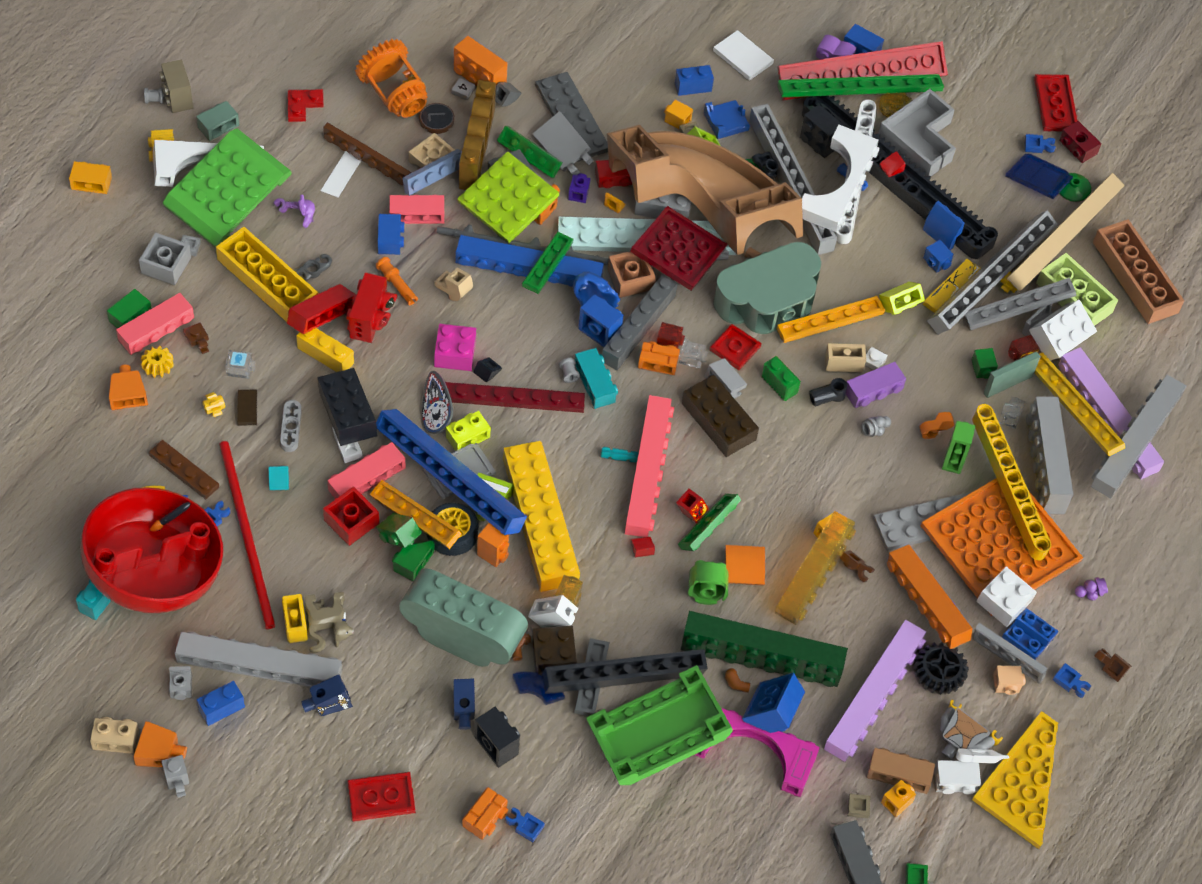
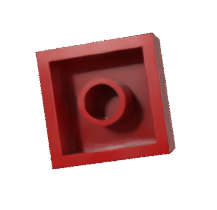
M354 486L323 508L324 521L348 546L380 524L379 511Z

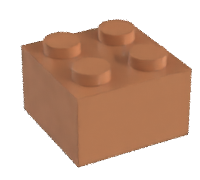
M626 252L609 256L607 270L619 298L647 292L655 284V274L651 265L633 253Z

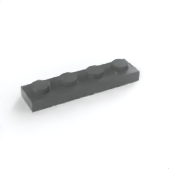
M590 638L585 663L605 661L610 642ZM600 688L579 690L574 713L585 716L595 714Z

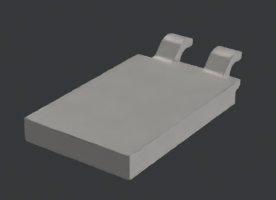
M560 111L533 133L548 153L563 162L560 168L564 172L569 169L573 175L581 173L574 165L581 157L588 165L594 162L587 153L591 148Z

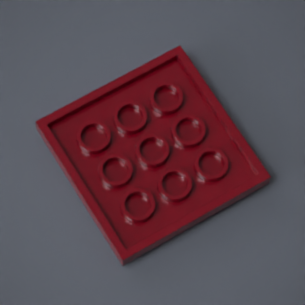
M667 206L636 241L630 252L692 291L726 250L728 244Z

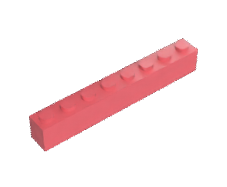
M649 395L625 528L626 535L648 537L649 531H653L655 520L651 519L652 514L656 515L658 504L654 503V499L659 498L660 487L657 486V482L662 481L663 470H660V465L664 466L666 454L662 453L663 449L667 450L669 438H665L666 433L670 434L671 422H668V419L673 418L674 407L671 406L672 399Z

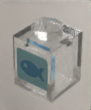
M229 350L225 365L226 374L231 377L249 379L251 372L255 370V361L252 360V353Z

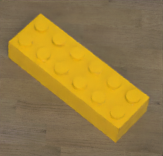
M242 227L216 246L217 260L286 322L288 311L292 306L319 294L318 291L245 227Z

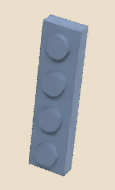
M456 149L403 177L405 194L410 196L459 170L462 151Z

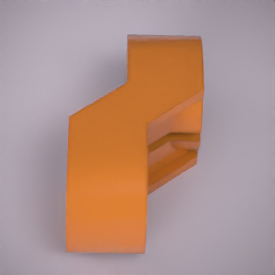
M941 412L938 413L935 420L923 422L919 428L922 438L933 439L938 435L939 431L948 430L955 423L952 413Z

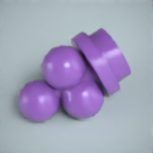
M1096 577L1094 578L1095 582L1093 580L1085 581L1084 586L1080 585L1075 588L1076 596L1084 597L1087 595V598L1092 601L1096 600L1098 596H1104L1105 593H1108L1105 579Z

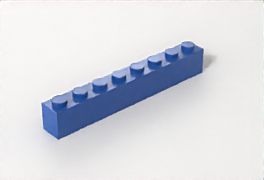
M460 235L455 263L527 277L544 251ZM564 256L548 281L573 287L575 277L583 272L589 271L602 277L604 263Z

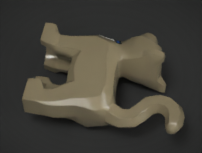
M344 592L334 593L331 607H324V599L314 603L316 601L315 594L305 595V610L308 615L307 633L310 639L317 642L316 646L310 647V652L318 653L325 648L326 642L324 638L316 634V631L334 628L333 638L336 647H339L340 641H344L348 636L353 635V628L346 623V613L342 607L343 601H345Z

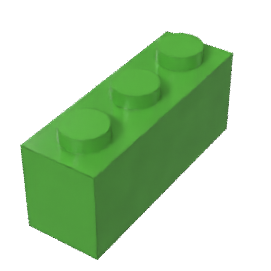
M956 421L946 450L942 470L961 474L972 443L975 425Z

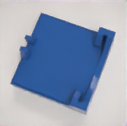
M736 100L713 106L712 102L705 103L704 116L717 139L749 131L750 124L745 117V109H743V105L739 106Z

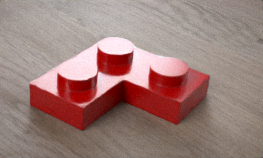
M323 89L288 90V122H306V108L324 107Z

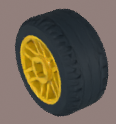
M453 502L436 507L432 513L457 528L462 535L449 549L427 534L428 541L434 542V550L446 556H457L471 550L478 539L479 530L478 519L475 513L465 505Z

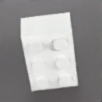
M1080 300L1065 304L1029 329L1040 351L1049 360L1060 358L1097 332Z

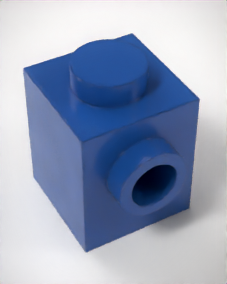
M939 240L926 247L923 259L937 273L951 266L954 254Z

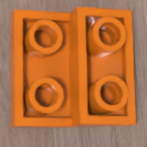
M725 545V565L729 572V584L765 585V547Z

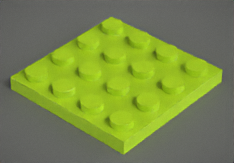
M507 151L457 200L459 204L507 243H510L560 195L555 188Z

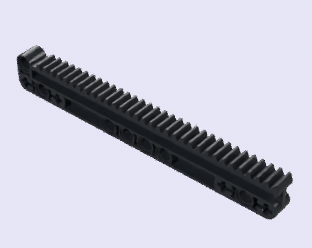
M814 96L804 100L803 117L810 110L820 105L841 122L844 127L855 131L858 117H854V112L849 113V108L844 109L845 104L839 105L840 100L834 101L835 96ZM873 129L872 137L878 139L877 147L880 149L877 157L872 158V167L867 172L924 220L927 219L937 201L947 206L952 213L960 217L964 222L962 233L956 237L954 245L971 259H979L993 249L998 237V231L994 227H985L982 224L983 219L977 220L978 215L972 216V210L967 211V206L961 207L962 202L957 203L956 197L951 198L952 193L946 194L947 189L941 190V184L935 185L936 180L930 181L931 176L925 177L926 172H920V167L915 168V163L910 164L911 159L905 160V154L900 155L905 162L904 171L888 177L879 164L896 152L895 146L889 147L890 142L885 143V138H879L880 134H874L875 129Z

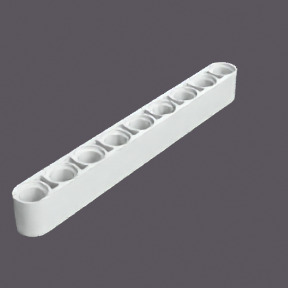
M864 100L860 104L855 131L872 137L876 117V104L874 101ZM849 168L847 169L845 182L849 177ZM862 185L858 187L860 190L857 198L852 199L853 205L850 212L845 214V216L850 218H847L843 227L839 226L836 232L837 242L840 244H847L852 239Z

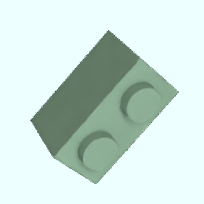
M227 101L217 104L215 107L196 116L198 129L209 141L239 126L238 113Z

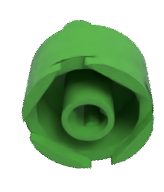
M696 561L689 571V596L694 597L695 602L704 605L717 604V601L720 599L724 601L728 597L729 572L726 569V565L721 562Z

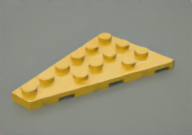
M1042 711L1007 754L1009 759L1001 761L972 799V801L1038 849L1043 844L1054 748L1058 730V722Z

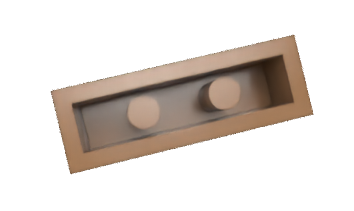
M874 748L867 778L891 785H896L902 779L905 783L911 785L914 791L927 794L931 786L935 764L930 763L926 759L912 758L904 753H893L885 748Z

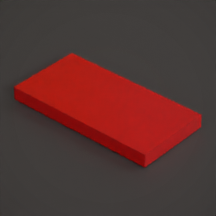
M1035 74L1034 82L1043 131L1062 132L1063 129L1078 121L1069 75Z

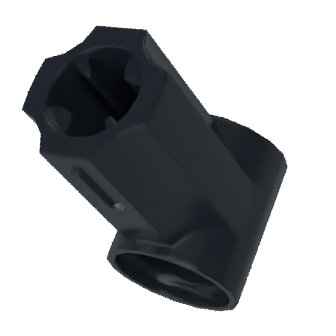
M835 378L831 381V384L810 390L809 396L812 405L816 407L831 401H843L846 396L847 382L842 378Z

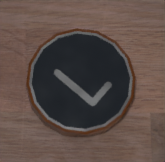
M432 103L421 110L419 122L423 129H427V132L441 134L452 128L455 115L449 106L442 103Z

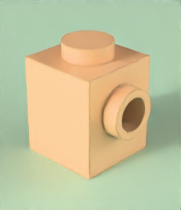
M1021 666L996 667L993 674L995 693H1006L1008 695L1019 693L1022 686L1025 685V674L1022 673Z

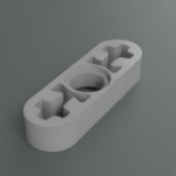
M296 400L287 401L284 405L280 442L281 448L285 452H293L298 448L302 411L301 404ZM291 408H295L294 416L290 414ZM288 423H295L296 427L294 429H287L286 425ZM288 436H291L292 442L290 445L287 444Z

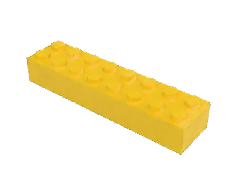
M536 441L503 448V462L509 483L513 484V497L516 507L527 516L522 529L540 592L578 585L580 571L542 442Z

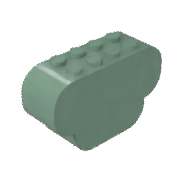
M793 242L785 246H779L770 252H764L757 257L748 258L737 265L733 264L718 275L713 300L714 308L724 321L731 324L745 323L748 329L758 334L774 332L777 330L778 324L809 316L817 288L821 259L810 245L802 242Z
M424 568L419 571L400 602L401 614L409 622L417 626L419 634L426 641L481 667L488 666L490 662L502 665L507 664L528 628L527 619L515 608L432 569Z

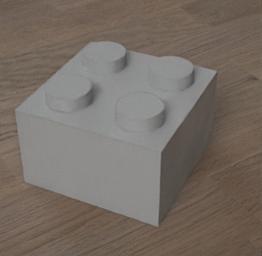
M155 233L139 259L141 274L175 285L191 259L190 245Z

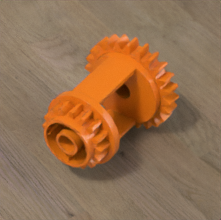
M391 39L389 42L385 40L384 44L379 43L378 47L373 46V50H368V54L362 56L363 59L358 61L359 64L356 65L357 69L355 72L362 83L368 84L370 82L390 112L395 113L398 117L408 118L420 112L426 105V99L428 98L425 91L426 86L406 59L408 49L405 44L398 39ZM404 64L407 67V70L402 72L405 78L412 75L415 80L400 85L386 98L376 83L392 77Z

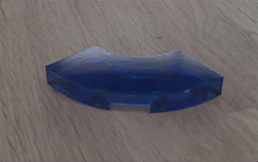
M518 672L512 675L519 694L529 693L536 695L542 699L545 705L565 699L563 692L545 694L543 679L538 673Z

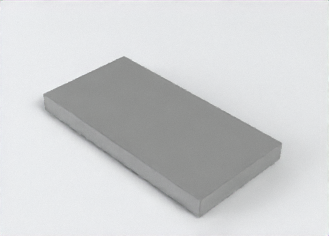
M978 623L974 632V641L1010 665L1021 666L1022 673L1041 684L1045 678L1047 667L981 623Z

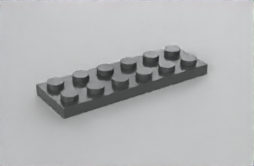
M564 72L536 81L535 86L552 117L559 111L565 116L591 148L587 152L590 157L607 153L608 142L569 73Z

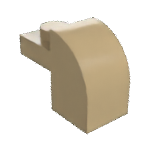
M456 268L452 273L444 272L434 281L435 287L449 294L450 300L459 301L473 288L471 275L459 268Z

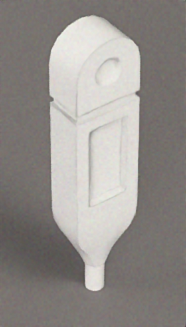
M961 748L957 751L956 759L962 762L996 763L1001 759H1009V755H1002L994 750Z

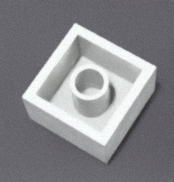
M1005 567L981 592L976 602L1003 625L1008 627L1032 602L1037 592L1008 567Z

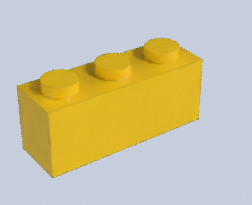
M315 328L304 335L299 332L296 335L297 348L335 372L347 370L354 364L353 350L319 329Z

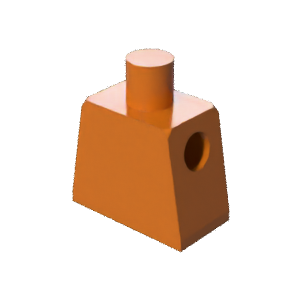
M121 365L119 367L120 373H113L111 375L109 392L111 410L147 406V395L139 371H131L130 365Z
M145 721L134 754L135 765L163 767L162 760L180 755L184 759L187 747L177 745L178 738L175 732Z

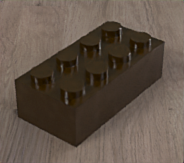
M714 374L683 391L682 405L725 457L732 455L757 440L759 427Z

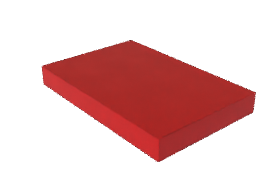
M410 772L347 780L353 822L416 813Z

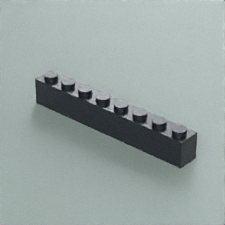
M704 649L546 667L542 673L545 694L678 679L680 678L679 673L696 665L703 675L708 667Z

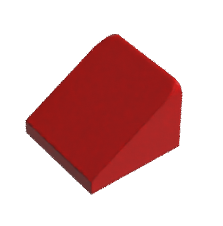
M897 151L879 164L888 177L903 172L905 168V162Z
M651 537L631 539L635 558L654 555L655 546Z

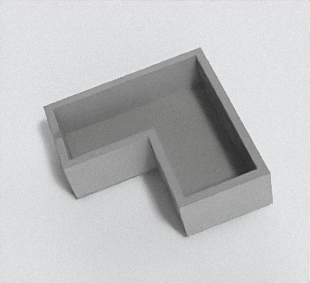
M929 89L881 122L880 138H885V143L890 142V147L895 146V151L900 150V155L905 154V160L911 159L910 164L915 163V168H921L920 172L925 171V177L932 176L939 171V168L942 169L952 162L956 148L938 133L951 123L954 109Z

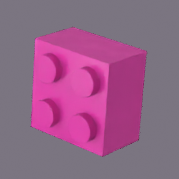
M439 324L434 353V367L472 371L476 345V328Z

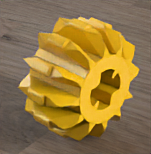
M152 346L151 351L145 350V355H141L143 371H145L147 376L152 374L154 379L157 375L163 378V373L169 374L170 369L174 366L173 355L169 353L167 348L162 350L161 346L157 349Z

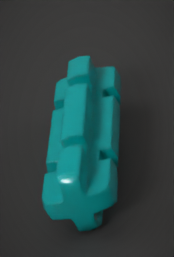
M602 447V458L609 459V457H612L611 459L630 460L629 462L634 463L638 461L639 453L637 451L628 452V450L613 448L611 450L610 447Z

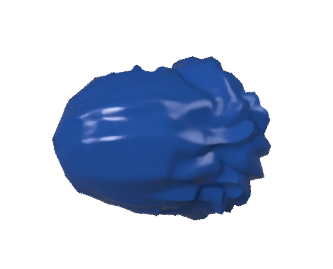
M589 271L575 277L572 285L573 292L579 300L581 307L593 295L603 298L613 308L619 306L617 304L620 302L618 293L611 288L604 278Z

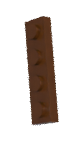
M163 439L149 451L151 458L205 500L219 488L217 481Z

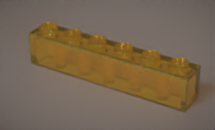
M834 511L777 604L775 614L795 625L799 620L802 621L805 618L808 604L812 605L817 597V589L819 587L823 588L827 581L825 576L828 571L832 572L837 564L835 561L837 556L843 555L847 547L845 543L847 540L851 541L855 535L854 521Z

